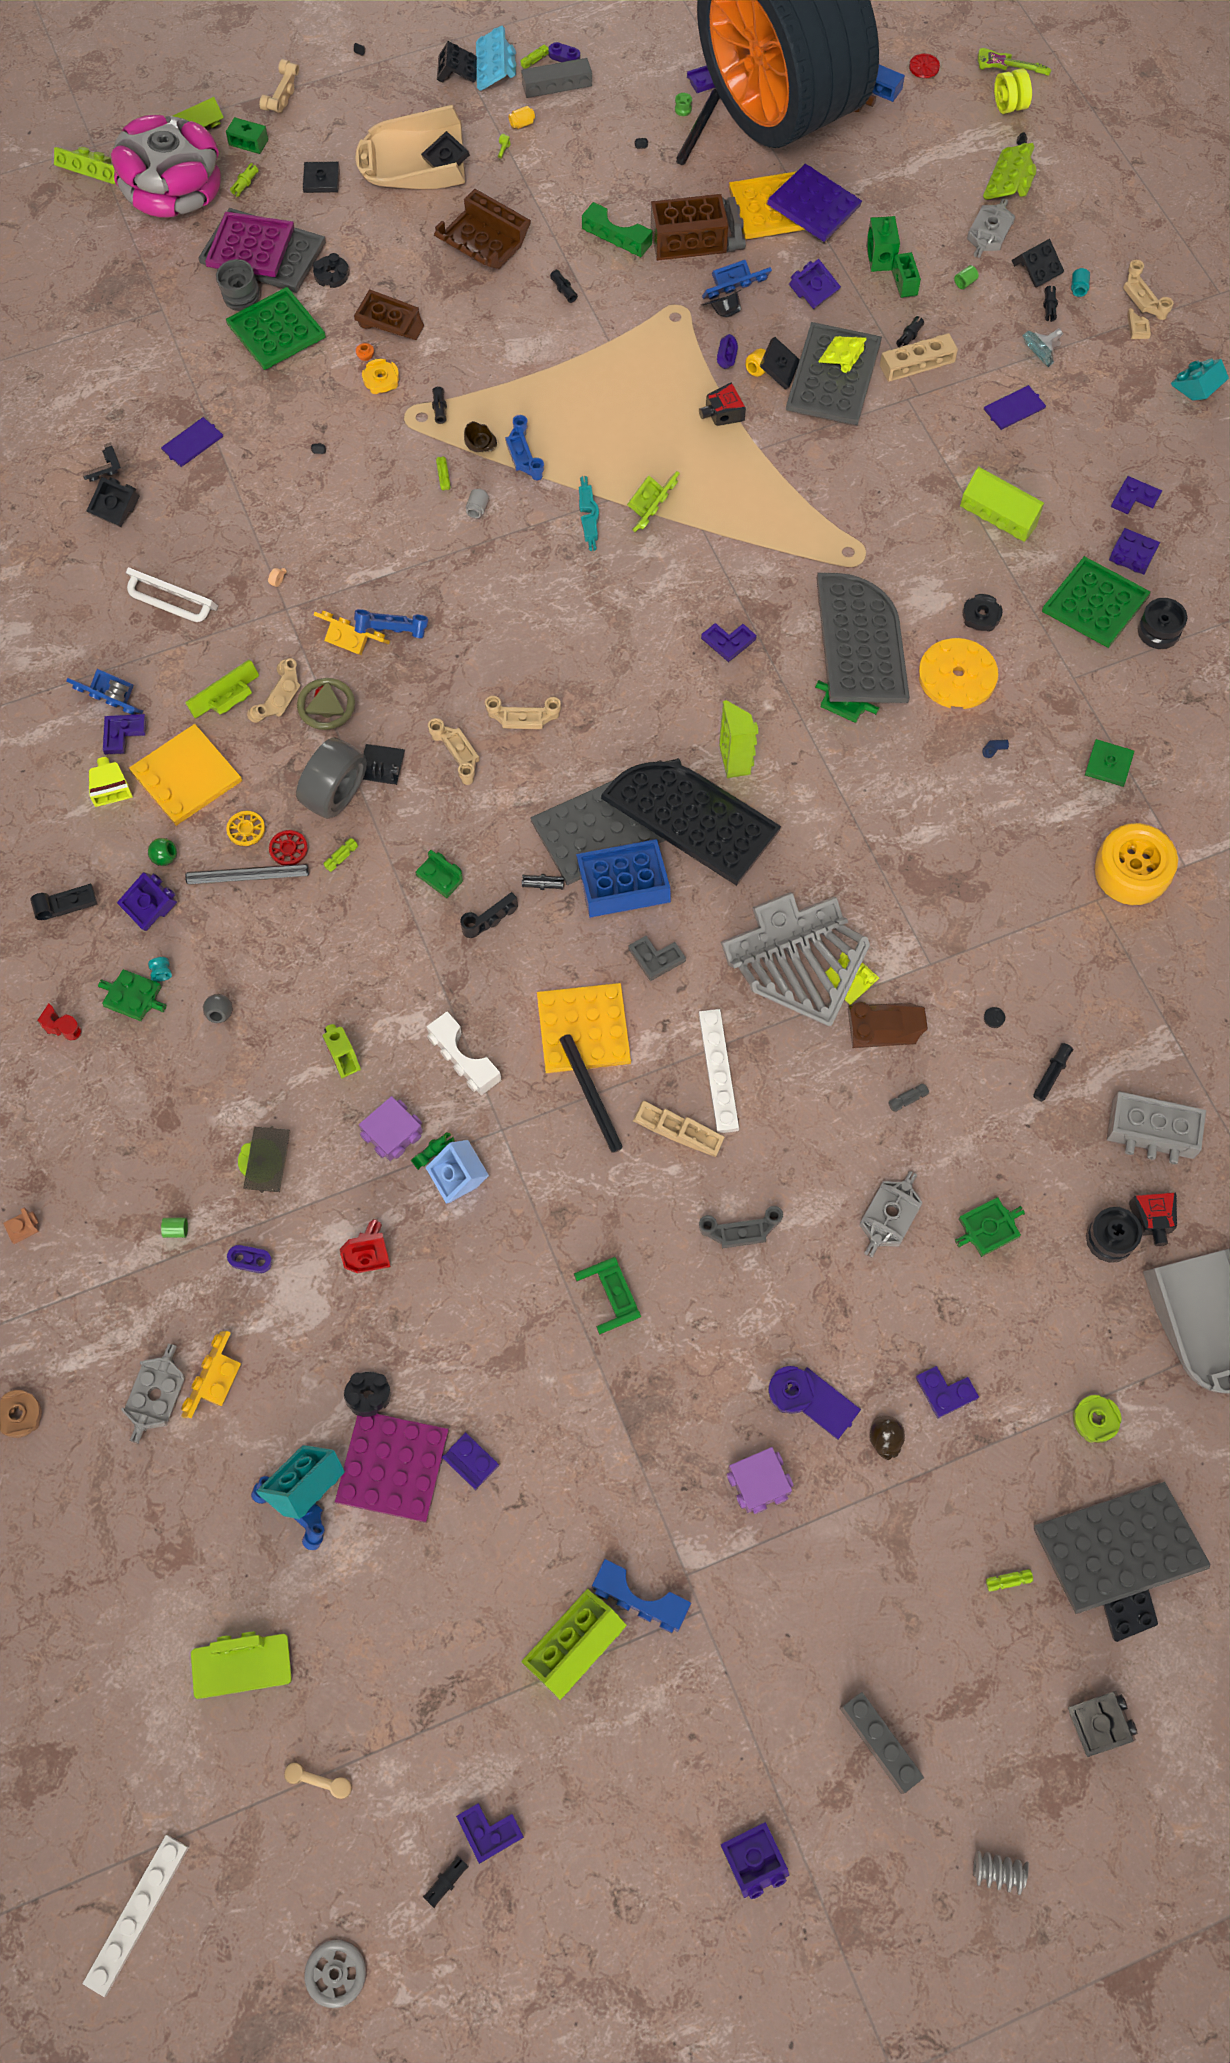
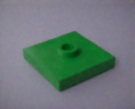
M1096 739L1084 775L1124 787L1135 751Z

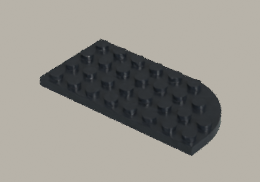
M648 762L633 766L618 775L601 795L602 800L736 886L781 829L780 825L700 774L675 763Z

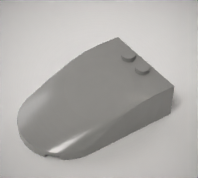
M1230 1249L1143 1271L1159 1320L1186 1373L1198 1385L1209 1391L1224 1394L1230 1393Z

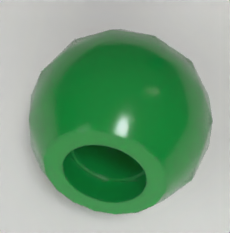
M157 838L148 846V857L157 866H167L176 858V846L167 838Z

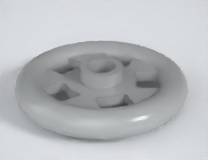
M331 1940L318 1946L310 1955L304 1972L305 1985L309 1995L315 2002L327 2008H340L351 2003L361 1992L366 1978V1966L361 1953L354 1945L343 1940ZM336 1951L347 1954L345 1962L334 1959ZM322 1957L328 1960L323 1971L316 1967ZM348 1967H355V1979H347ZM332 1969L339 1971L337 1979L331 1978L330 1972ZM320 1978L328 1986L323 1992L316 1985ZM344 1985L346 1993L336 1997L334 1988Z

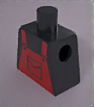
M732 382L707 394L706 406L699 408L701 419L711 417L716 426L745 421L746 407Z
M1176 1193L1134 1196L1129 1201L1131 1212L1138 1218L1141 1224L1142 1236L1153 1235L1155 1246L1167 1245V1234L1172 1233L1177 1228Z

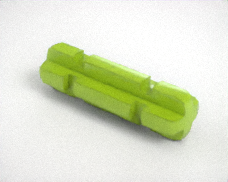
M545 44L540 46L539 49L537 48L528 54L527 57L522 58L520 65L524 69L529 68L548 55L549 48Z
M444 456L437 457L436 463L440 488L443 491L449 490L451 486L446 458Z
M349 838L345 845L340 846L331 855V859L328 858L323 863L324 867L330 872L333 871L337 864L342 863L350 855V851L353 852L358 847L357 842Z
M1030 1569L1020 1571V1573L1013 1572L999 1575L998 1578L996 1576L986 1579L987 1589L991 1592L999 1588L1005 1589L1019 1586L1021 1583L1028 1584L1033 1582V1574Z

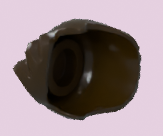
M475 421L469 422L466 425L464 442L469 450L484 452L492 451L497 447V439L487 425L479 424Z
M879 1416L872 1422L869 1439L877 1453L882 1458L890 1460L897 1457L905 1441V1430L899 1420L890 1416Z

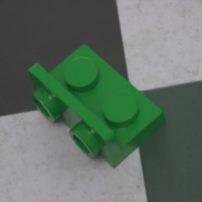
M430 850L428 852L429 858L415 872L416 876L448 898L463 882L462 870L456 864L451 865L447 862L441 853H435Z

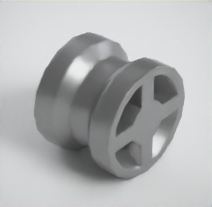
M110 679L109 690H106L105 695L124 702V694L129 690V687Z

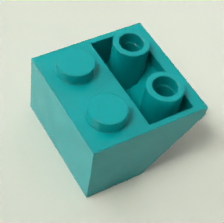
M1213 358L1201 362L1196 360L1191 362L1185 371L1177 374V378L1171 382V385L1192 401L1207 399L1229 379L1222 359L1213 360Z

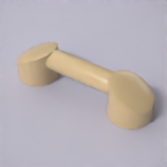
M291 1763L285 1769L284 1776L290 1784L305 1782L330 1790L331 1794L338 1799L347 1798L352 1791V1784L346 1778L339 1777L331 1780L306 1772L299 1763Z

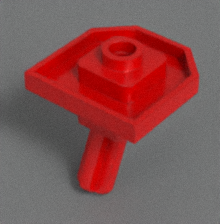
M373 1219L369 1222L365 1233H359L357 1238L348 1239L340 1248V1255L345 1269L355 1273H362L391 1267L383 1233H379L382 1227L381 1222Z

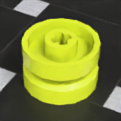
M1024 68L1013 70L1011 73L1009 71L1000 73L996 76L994 83L995 101L1002 114L1014 112V110L1027 109L1031 104L1032 86L1029 74Z

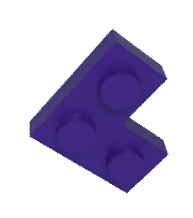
M1127 476L1111 507L1125 514H1129L1135 502L1153 509L1161 496L1162 490Z
M714 623L701 634V639L728 663L751 645L757 637L744 624L740 625L731 634H728Z
M145 714L105 716L104 754H125L126 736L146 735Z
M937 1366L915 1377L937 1419L979 1398L968 1377L947 1386Z
M478 1803L456 1816L479 1864L524 1838L513 1814L490 1826Z

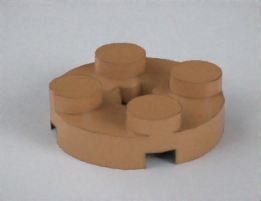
M13 1390L4 1394L0 1400V1432L11 1438H20L35 1431L39 1427L42 1414L39 1401L32 1394L23 1390ZM19 1408L23 1414L16 1420L15 1417H12V1414L15 1413V1409Z

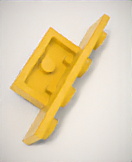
M323 610L322 613L314 612V616L330 622L324 640L359 655H362L368 637L390 644V640L385 639V634L374 631L372 634L367 632L368 629H366V633H358L354 631L355 627L350 625L351 621L340 617L339 620L333 618L334 614Z
M221 1331L214 1336L211 1342L213 1348L210 1354L205 1356L201 1364L203 1369L200 1376H197L192 1383L191 1389L193 1391L182 1405L181 1410L183 1413L181 1417L192 1418L201 1398L218 1406L223 1405L241 1363L221 1354L231 1334L230 1332Z

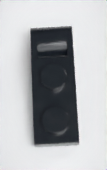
M91 883L51 896L47 893H37L30 898L34 916L37 920H47L98 905Z
M512 892L479 917L472 912L463 914L460 919L463 935L467 938H475L490 927L497 926L502 918L516 911L518 907L517 897ZM470 923L475 924L473 927H467V926H466L467 924H470Z

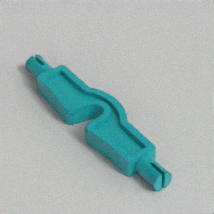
M582 476L580 477L581 486H579L580 512H588L590 514L581 516V524L589 550L592 551L593 545V551L597 549L596 541L598 540L597 523L599 521V508L593 500L592 486L588 485V477L584 476V482Z

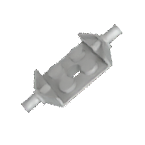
M1003 198L1000 204L983 205L967 237V240L977 248L974 252L975 257L980 258L983 251H998L1001 249V245L1015 220L1014 214L1006 209L1007 199Z
M912 1171L908 1172V1175L902 1182L883 1181L861 1220L860 1227L870 1240V1244L864 1252L867 1256L871 1248L872 1251L869 1257H873L879 1246L899 1247L920 1209L922 1201L912 1188L917 1174L914 1173L911 1180H909L913 1173ZM895 1207L898 1215L894 1217L889 1216L886 1208Z
M168 1343L164 1356L161 1358L140 1361L142 1366L126 1406L121 1408L125 1415L135 1424L134 1431L129 1440L131 1442L139 1444L143 1431L166 1426L185 1380V1376L173 1364L172 1358L177 1348L173 1344ZM155 1389L161 1390V1396L158 1400H150L151 1391Z

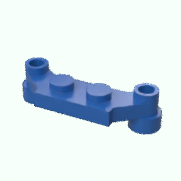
M517 415L513 418V429L509 437H505L506 445L516 471L521 470L532 476V479L541 480L544 471V461L541 458H532L525 439L528 427L527 418L524 415Z
M363 609L355 610L354 631L358 633H366L368 628H373L377 631L387 629L398 633L409 631L412 632L413 637L423 638L425 628L428 625V617L419 614L413 615V619L400 615L370 613Z
M263 1476L255 1484L251 1492V1497L255 1502L260 1504L266 1503L256 1491L270 1477ZM316 1503L308 1510L305 1516L295 1519L306 1530L302 1544L308 1550H316L320 1547L325 1530L321 1521L323 1510Z

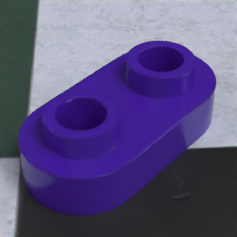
M554 42L548 47L549 57L552 60L566 62L580 59V51L575 47L559 42Z
M731 334L721 338L718 349L717 362L724 369L734 365L737 355L738 343Z
M235 1245L227 1253V1260L235 1269L265 1273L272 1266L270 1254L263 1249ZM239 1255L243 1256L241 1261H236ZM259 1260H265L262 1266L258 1265Z

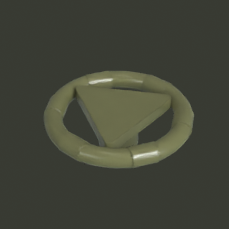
M320 678L310 682L302 689L297 700V710L301 719L307 725L319 730H331L342 726L350 719L355 708V698L351 689L342 681L334 678ZM323 686L305 709L307 695L312 690ZM331 686L345 693L347 697L345 713ZM307 714L322 715L326 718L333 715L341 717L328 723H322L314 720Z

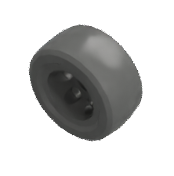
M333 737L326 740L312 755L301 774L296 789L297 800L307 809L321 817L330 819L337 816L352 800L363 780L367 765L366 756L357 748L341 739Z

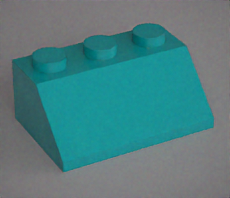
M302 1445L256 1492L281 1515L300 1519L323 1497V1494L331 1486L337 1483L345 1471L334 1450Z

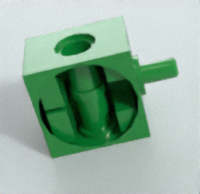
M895 216L870 218L866 247L871 272L892 271L894 255L899 253L900 247Z

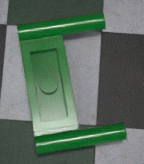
M616 1257L573 1273L576 1282L598 1273L613 1312L617 1317L596 1326L599 1335L641 1318V1314Z

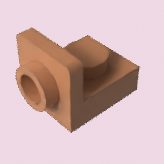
M25 1207L20 1209L22 1214L3 1223L13 1244L39 1232L36 1224L39 1223L33 1211L29 1212Z

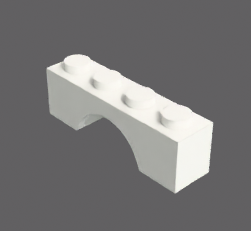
M448 1012L427 1026L429 1041L434 1046L437 1044L441 1048L440 1053L447 1061L451 1060L453 1062V1068L459 1076H465L468 1080L466 1083L473 1092L477 1090L482 1096L501 1081L500 1072L487 1057L471 1059L460 1053L457 1044L462 1035L461 1027Z

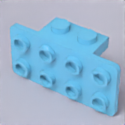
M503 26L494 28L490 33L481 36L476 41L477 88L479 91L504 78L506 74L510 78L516 76V50L505 39V28Z

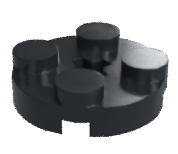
M331 253L329 256L322 257L313 263L314 278L323 287L324 284L330 285V288L339 287L348 280V264L338 254Z
M977 594L974 598L968 599L964 604L962 612L965 625L980 631H993L1002 617L1003 609L1001 604L999 606L996 602L997 599L988 594ZM985 610L986 614L982 615L979 612Z
M376 1372L355 1373L351 1376L350 1381L345 1387L344 1399L346 1405L355 1415L370 1417L378 1414L377 1411L383 1407L385 1409L391 1399V1390L383 1374ZM370 1390L371 1392H374L373 1394H369L368 1398H364L363 1393L365 1391Z

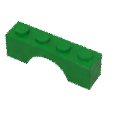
M592 202L582 214L583 230L632 254L642 257L652 245L653 230L638 223L630 227L616 226L608 219V209L595 202Z

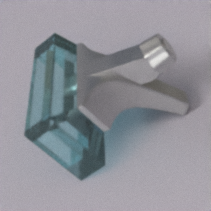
M1058 328L1047 336L1027 331L1023 335L1025 344L1049 367L1054 363L1053 348L1060 346L1061 342L1058 339L1063 335V332Z

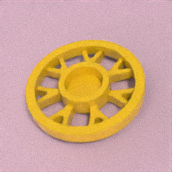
M241 811L229 819L226 831L229 839L234 844L251 846L263 837L265 824L259 814L252 811ZM246 815L251 816L250 821L245 820ZM236 819L241 821L238 825L233 823ZM256 820H259L261 822L260 824L253 826V823ZM230 830H238L237 833L230 834ZM254 830H261L259 835L254 834ZM240 835L243 837L241 841L236 840ZM252 836L253 840L247 841V837Z

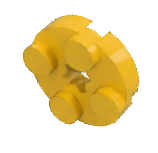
M375 359L366 364V368L362 371V379L364 385L372 394H378L398 387L399 372L393 362H386V359Z

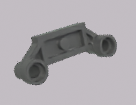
M722 197L732 237L727 238V252L745 249L746 241L745 238H742L741 230L743 229V218H740L739 204H736L735 197H728V199Z
M770 1206L766 1210L763 1219L721 1225L717 1224L713 1216L706 1215L699 1221V1230L703 1236L720 1243L722 1249L765 1243L768 1234L781 1223L783 1211L778 1206Z

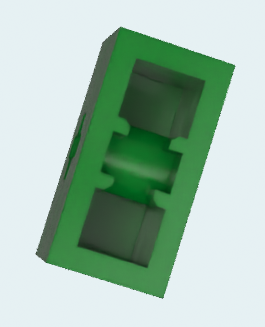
M234 117L226 130L229 146L261 154L268 142L266 126Z
M912 252L894 255L892 273L900 298L918 295L921 278Z

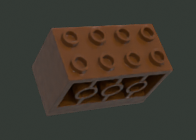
M722 194L651 201L650 229L653 230V244L657 261L727 253L728 222Z

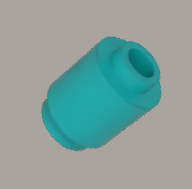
M1079 268L1072 273L1071 290L1075 296L1082 297L1089 291L1090 272L1087 269Z

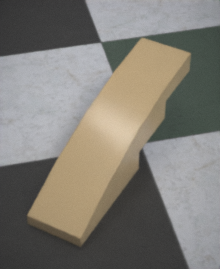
M646 1101L641 1102L633 1119L634 1122L653 1132L714 1157L717 1156L725 1138L688 1117L682 1118L667 1109L661 1110Z

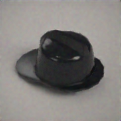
M739 291L726 297L702 303L701 305L711 304L718 315L722 317L732 316L741 311Z

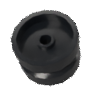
M1157 598L1152 600L1146 606L1139 622V637L1146 645L1155 649H1167L1174 646L1179 641L1182 631L1186 626L1188 619L1187 611L1182 604L1174 599Z
M1109 1207L1102 1210L1088 1226L1086 1233L1087 1246L1091 1253L1100 1260L1108 1263L1120 1262L1126 1259L1140 1244L1142 1227L1138 1218L1129 1210L1121 1207Z

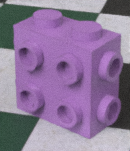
M392 1096L359 1124L360 1136L367 1143L372 1142L376 1153L381 1158L386 1157L389 1161L399 1158L405 1152V1148L410 1144L416 1143L423 1133L420 1119L415 1114L411 1116L406 1111L408 1109L400 1099L396 1101Z
M773 1447L729 1465V1473L726 1474L728 1481L732 1487L736 1486L739 1495H736L741 1509L745 1508L747 1513L753 1511L754 1514H758L766 1510V1505L775 1502L776 1505L781 1504L789 1499L788 1495L792 1492V1480L788 1473L784 1474L781 1467L784 1465L779 1452H774Z

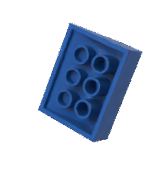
M657 839L576 854L589 918L671 902L670 884Z

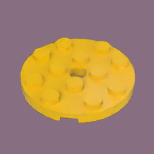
M950 638L935 643L924 653L919 666V682L924 692L933 701L948 708L954 706L968 709L982 704L992 695L998 680V667L991 653L977 642L962 638ZM953 671H963V675L956 676Z

